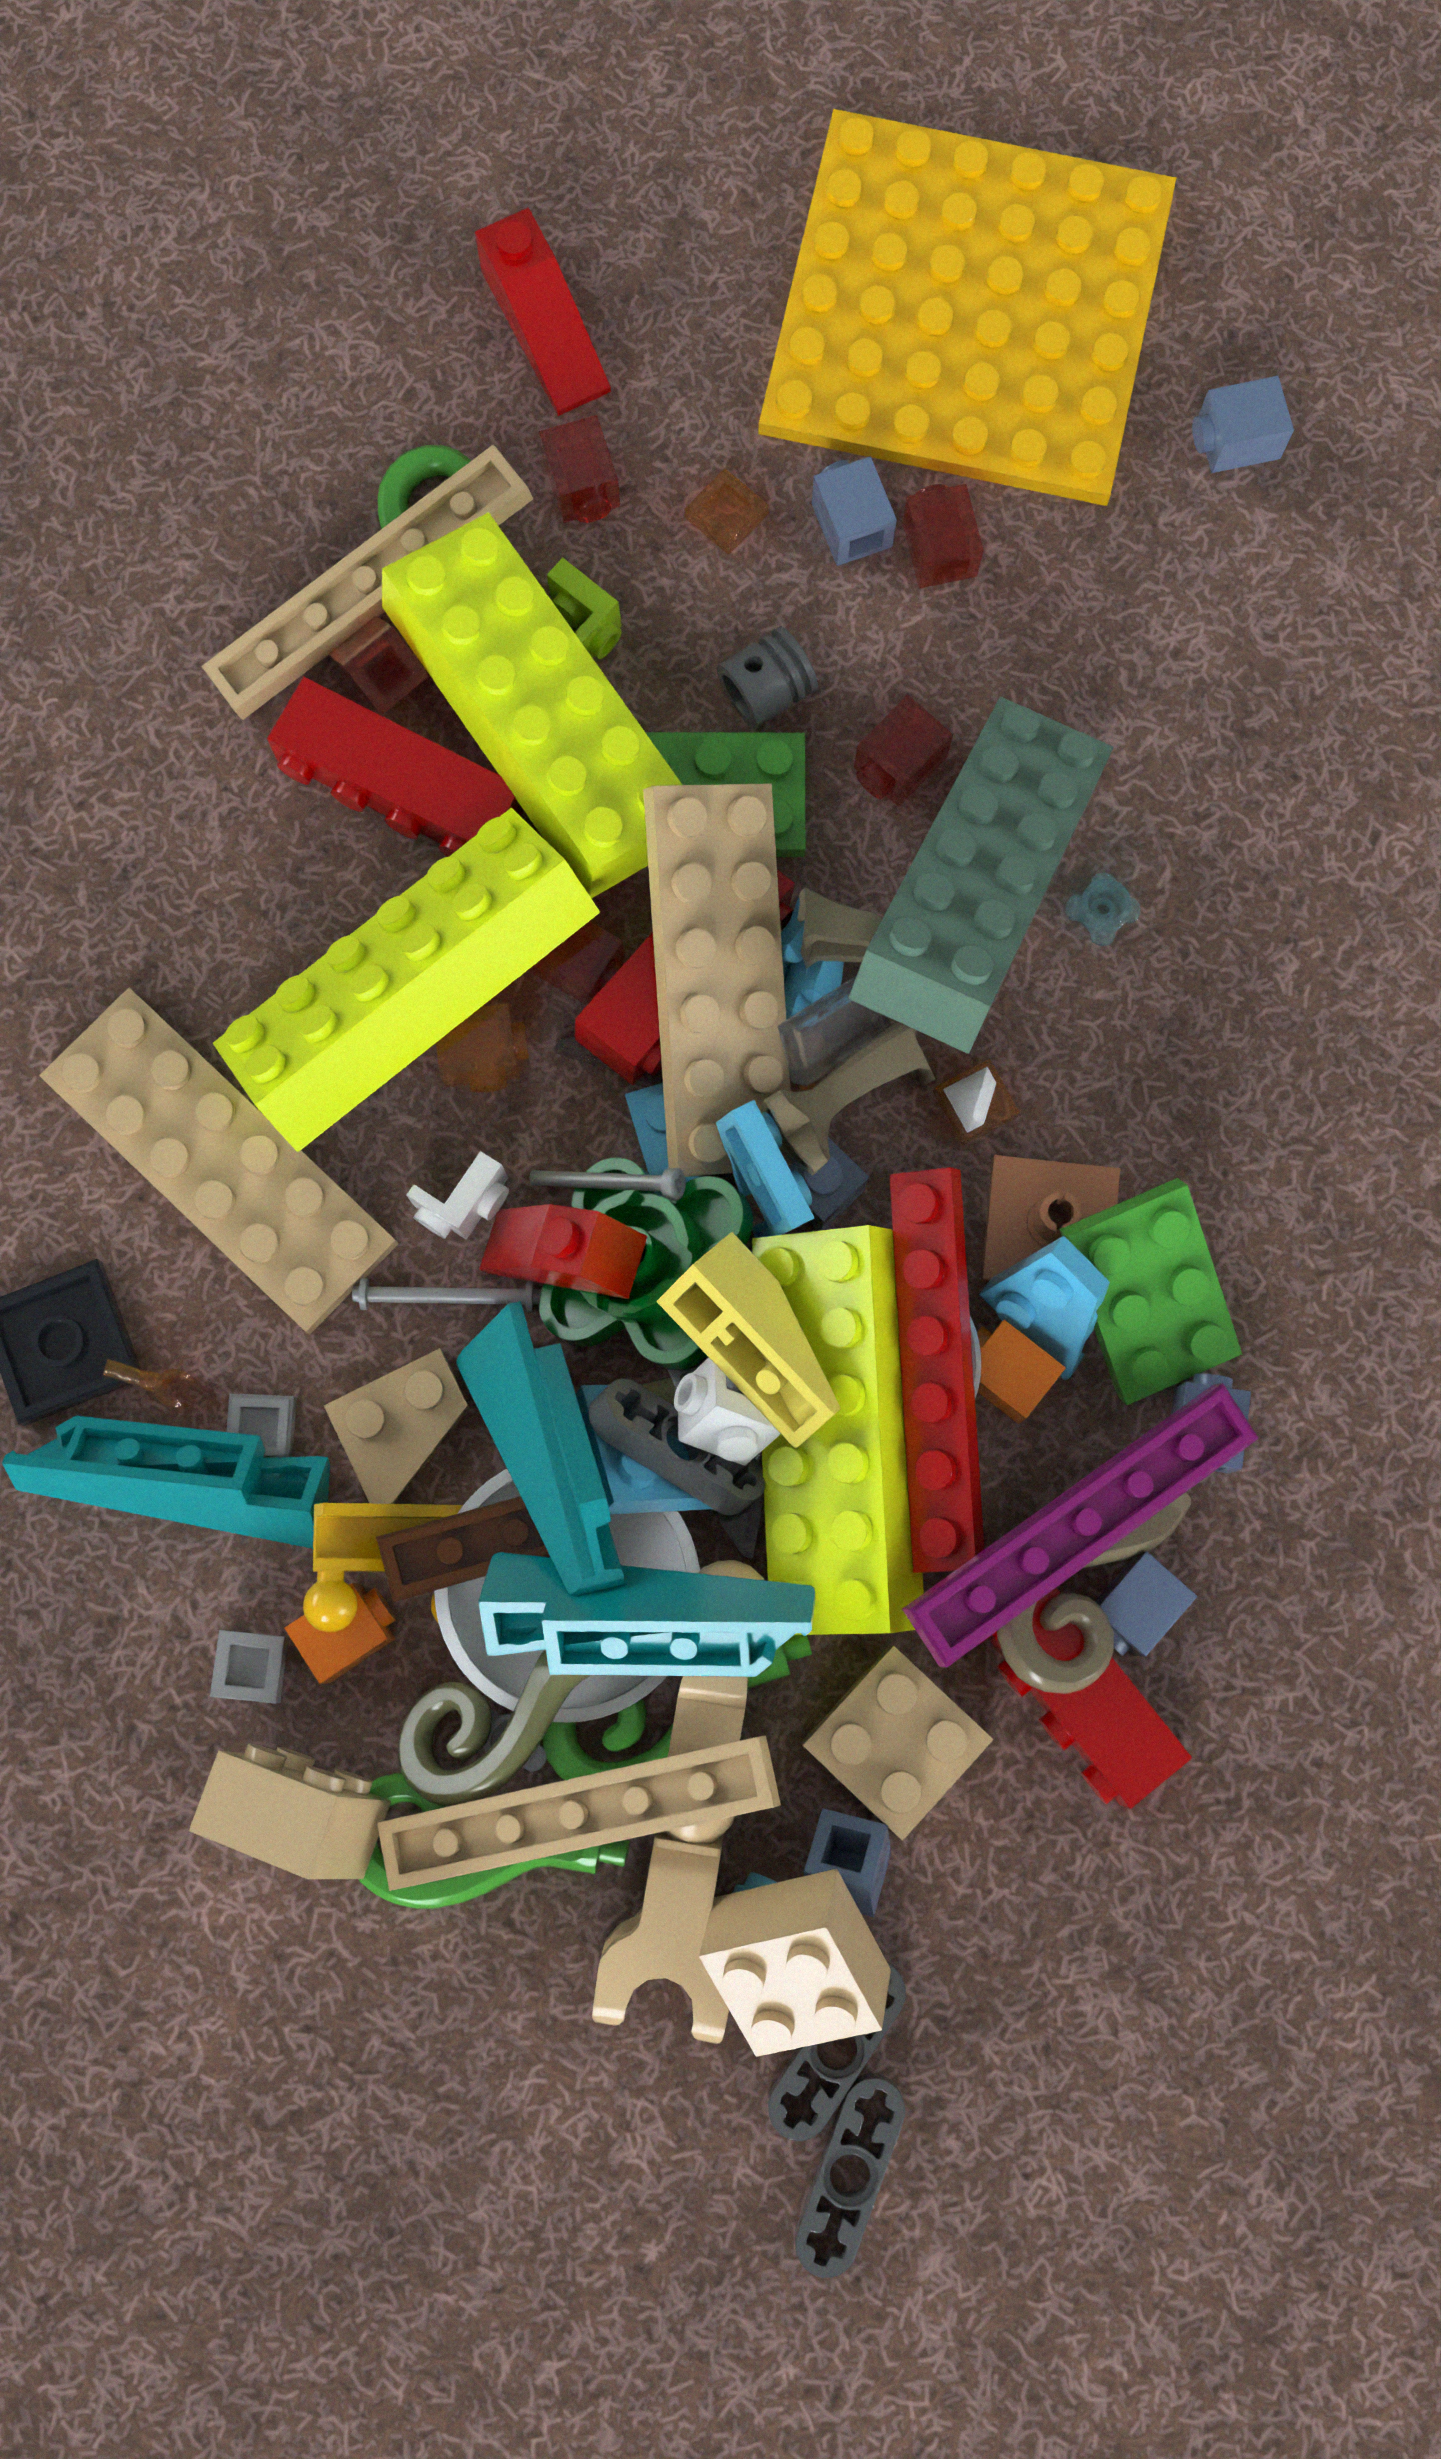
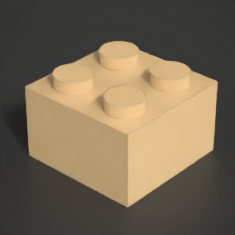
M888 1646L800 1743L903 1841L994 1739L895 1646Z
M248 1743L245 1753L218 1750L189 1831L305 1879H364L379 1837L377 1823L385 1820L391 1801L370 1793L373 1781L340 1769H335L334 1773L313 1767L315 1763L314 1758L291 1749L277 1747L275 1751Z
M838 1869L714 1897L699 1958L756 2057L882 2031L891 1969Z

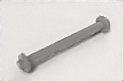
M361 1278L360 1285L353 1286L352 1301L359 1302L360 1310H368L369 1302L510 1304L521 1301V1304L526 1306V1313H533L534 1305H539L541 1289H534V1282L532 1281L526 1282V1289L370 1286L368 1278Z

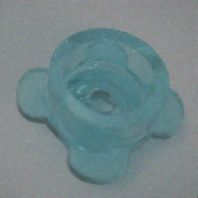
M1108 873L1095 875L1081 896L1074 895L1070 897L1065 908L1068 918L1072 921H1079L1090 932V940L1099 946L1111 944L1115 939V932L1125 923L1136 922L1141 912L1139 902L1131 898L1128 890L1121 883L1117 882L1114 876ZM1102 904L1106 905L1109 912L1107 914H1100L1097 907Z

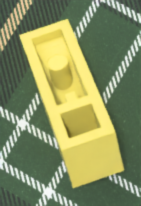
M733 1232L698 1259L656 1301L795 1449L840 1409L779 1281Z

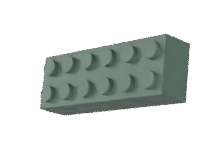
M999 697L869 943L848 999L969 1054L1114 747L1036 713L1027 707Z

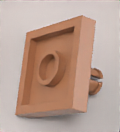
M994 1155L991 1162L981 1283H988L994 1276L1062 1237L1059 1229L1118 1204L1120 1168Z

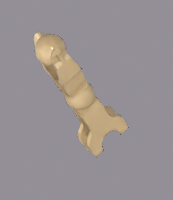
M736 1560L717 1561L703 1567L698 1572L700 1574L764 1580L751 1566ZM682 1676L668 1757L740 1741L749 1677ZM735 1816L655 1833L643 1907L634 1917L621 1922L609 1934L604 1943L598 1967L592 2018L595 2023L613 2026L620 2025L624 2021L626 2008L634 1989L647 1980L666 1978L681 1985L692 1999L693 2025L691 2032L694 2038L714 2044H719L723 2040L729 2008L699 1958V1953L709 1913L712 1910L723 1834L732 1826Z

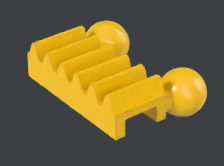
M314 1504L313 1572H317V1582L308 1589L304 1597L303 1611L307 1621L314 1628L323 1632H336L348 1626L357 1612V1597L351 1586L344 1582V1572H385L376 1537L455 1515L463 1505ZM433 1593L431 1599V1611L433 1617L438 1623L435 1607V1594Z

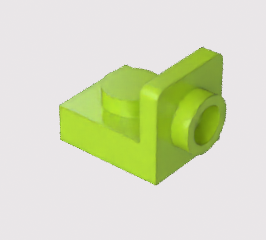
M562 557L547 574L551 600L569 626L578 628L575 634L591 657L596 656L598 659H602L612 651L622 633L620 629L622 624L619 602Z

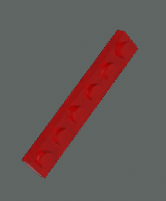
M947 1167L889 1174L913 1573L955 1571L985 1549L961 1170Z

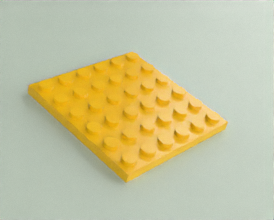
M833 109L760 415L758 434L1107 506L1111 496L1177 178Z

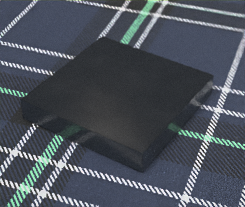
M98 1259L0 1297V1374L18 1425H29L145 1379L104 1265Z

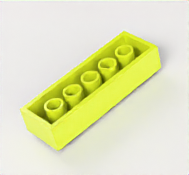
M488 512L382 568V608L495 770L512 791L516 800L541 836L566 860L591 899L647 867L648 853L643 789L651 786L682 785V783Z
M510 808L500 817L486 822L479 829L476 836L452 855L434 863L424 877L400 896L387 900L379 908L377 914L353 933L335 941L325 955L301 974L283 982L273 996L249 1015L236 1019L227 1028L226 1032L213 1042V1045L254 1105L289 1144L299 1152L598 915L600 911L566 860L516 811Z
M865 1225L752 1238V1253L779 1281L840 1406L835 1415L796 1449L780 1434L762 1450L763 1478L765 1480L764 1509L768 1581L811 1585L814 1587L815 1607L812 1631L807 1635L884 1634L915 1630L902 1610L924 1594L923 1572L913 1573L893 1230Z

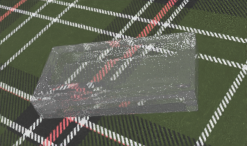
M856 976L778 1025L792 1083L804 1086L810 1085L837 1067L846 1057L891 1025L889 1017L848 999Z

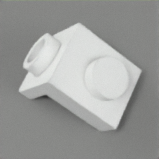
M480 1151L445 1204L416 1185L411 1187L406 1196L419 1209L413 1218L424 1227L444 1239L452 1230L467 1240L482 1217L489 1221L499 1211L509 1193V1188L504 1186L509 1177L502 1164Z
M709 1357L693 1373L685 1375L676 1389L674 1407L678 1411V1437L680 1442L746 1466L781 1434L745 1395L727 1389L726 1375Z

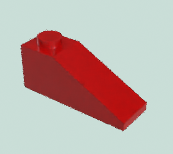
M529 207L475 231L481 272L557 415L560 416L610 393L611 386L556 257Z
M554 1204L501 1209L496 1214L479 1270L493 1275L629 1299L647 1236L594 1210Z

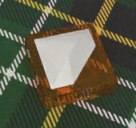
M991 1059L935 1086L933 1090L962 1146L1016 1119L1020 1114Z

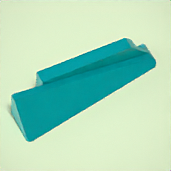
M521 1301L507 1304L460 1352L456 1365L568 1594L579 1596L625 1584L623 1570L609 1527V1522L612 1520L606 1494L561 1344L536 1348L534 1352Z
M74 1416L55 1427L56 1439L27 1455L17 1454L13 1450L6 1454L2 1461L3 1467L18 1491L313 1549L314 1504L328 1503L330 1477L328 1457L263 1458L266 1450L259 1435Z
M500 1552L494 1554L491 1558L478 1600L487 1656L546 1650L549 1675L756 1677L773 1663L776 1650L793 1635L801 1633L806 1636L812 1631L815 1589L811 1585L621 1565L625 1584L579 1596H572L568 1594L551 1557Z

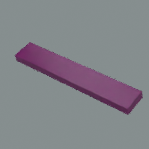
M1223 1383L1213 1384L902 1610L939 1667L947 1668L1259 1438Z

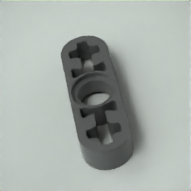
M617 1379L591 1402L588 1412L589 1420L594 1431L602 1440L719 1513L725 1515L739 1514L763 1494L765 1489L763 1470L755 1458L744 1466L683 1442L681 1443L688 1452L689 1460L678 1457L669 1447L666 1435H671L679 1440L678 1411L672 1404L637 1382L629 1379Z
M889 1961L887 1963L891 1972L888 1992L892 1997L885 2006L882 2031L872 2032L869 2035L853 2036L856 2041L854 2057L849 2063L840 2067H832L825 2064L817 2054V2044L797 2048L773 2084L768 2096L769 2117L773 2127L783 2137L793 2141H805L815 2137L823 2130L900 2013L906 1998L905 1983L899 1971ZM804 2061H808L812 2069L821 2078L837 2084L828 2093L824 2086L819 2083L810 2098V2105L816 2112L810 2120L800 2115L791 2123L785 2119L787 2107L781 2098L786 2092L794 2096L802 2093L810 2077L809 2074L798 2070Z
M867 2073L857 2077L841 2101L795 2229V2247L798 2259L808 2272L817 2277L832 2278L839 2276L852 2265L904 2122L905 2104L896 2084L884 2075ZM875 2089L884 2092V2103L892 2110L888 2118L883 2116L876 2117L869 2134L871 2142L882 2143L878 2153H875L861 2141L841 2139L844 2130L847 2128L856 2136L859 2135L864 2115L862 2109L856 2106L855 2103L859 2097L870 2099ZM844 2155L859 2156L869 2167L867 2183L862 2189L854 2193H845L838 2190L830 2180L832 2165L838 2158ZM821 2196H825L832 2204L839 2208L858 2210L853 2220L841 2212L836 2226L837 2240L844 2244L841 2251L830 2249L825 2259L815 2256L814 2242L807 2238L811 2231L822 2233L827 2225L830 2208L829 2206L818 2205Z

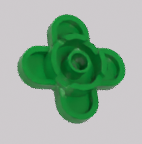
M619 1157L599 1161L585 1171L650 1175L633 1161ZM712 1176L698 1177L686 1182L684 1194L679 1200H669L663 1197L661 1191L575 1187L572 1196V1207L599 1211L646 1235L647 1239L629 1299L543 1284L539 1298V1311L546 1328L558 1338L579 1347H590L600 1344L626 1328L636 1349L645 1358L666 1369L682 1370L704 1360L707 1355L656 1301L698 1259L731 1232L746 1246L753 1227V1214L746 1197L727 1181Z

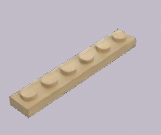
M494 444L201 667L233 710L244 720L385 612L382 608V568L488 512L499 526L533 500L529 488Z
M765 1735L378 1822L377 1826L389 1891L774 1808L780 1806L781 1803Z

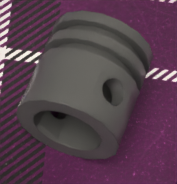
M782 626L771 631V635L767 634L761 637L758 643L750 644L717 665V675L726 696L745 723L753 729L758 728L791 707L792 701L799 702L805 698V693L808 695L818 689L816 674L807 655L795 637Z

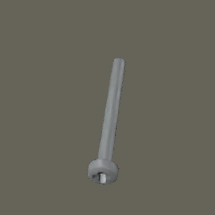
M667 1168L662 1175L532 1170L529 1176L530 1183L533 1186L661 1191L663 1197L669 1200H679L683 1196L686 1187V1179L680 1168Z

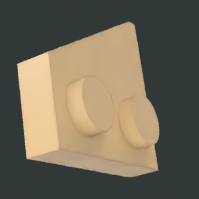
M440 1348L324 1405L369 1503L394 1504L416 1474L421 1472L436 1453V1448L448 1433L453 1431L470 1408Z

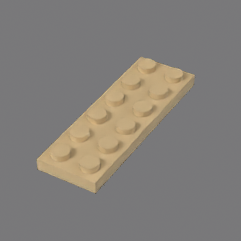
M772 784L651 786L643 789L668 1168H680L685 1177L733 1173L732 1165L724 1149L716 1122L730 1111L752 1100H755L761 1112V1105L765 1099L780 1089L791 1091ZM782 1153L787 1165L789 1166L792 1163V1161Z
M130 987L39 1075L309 1335L352 1292L353 1286H358L361 1278H366L398 1245V1242L305 1153L301 1150L297 1152L247 1098Z

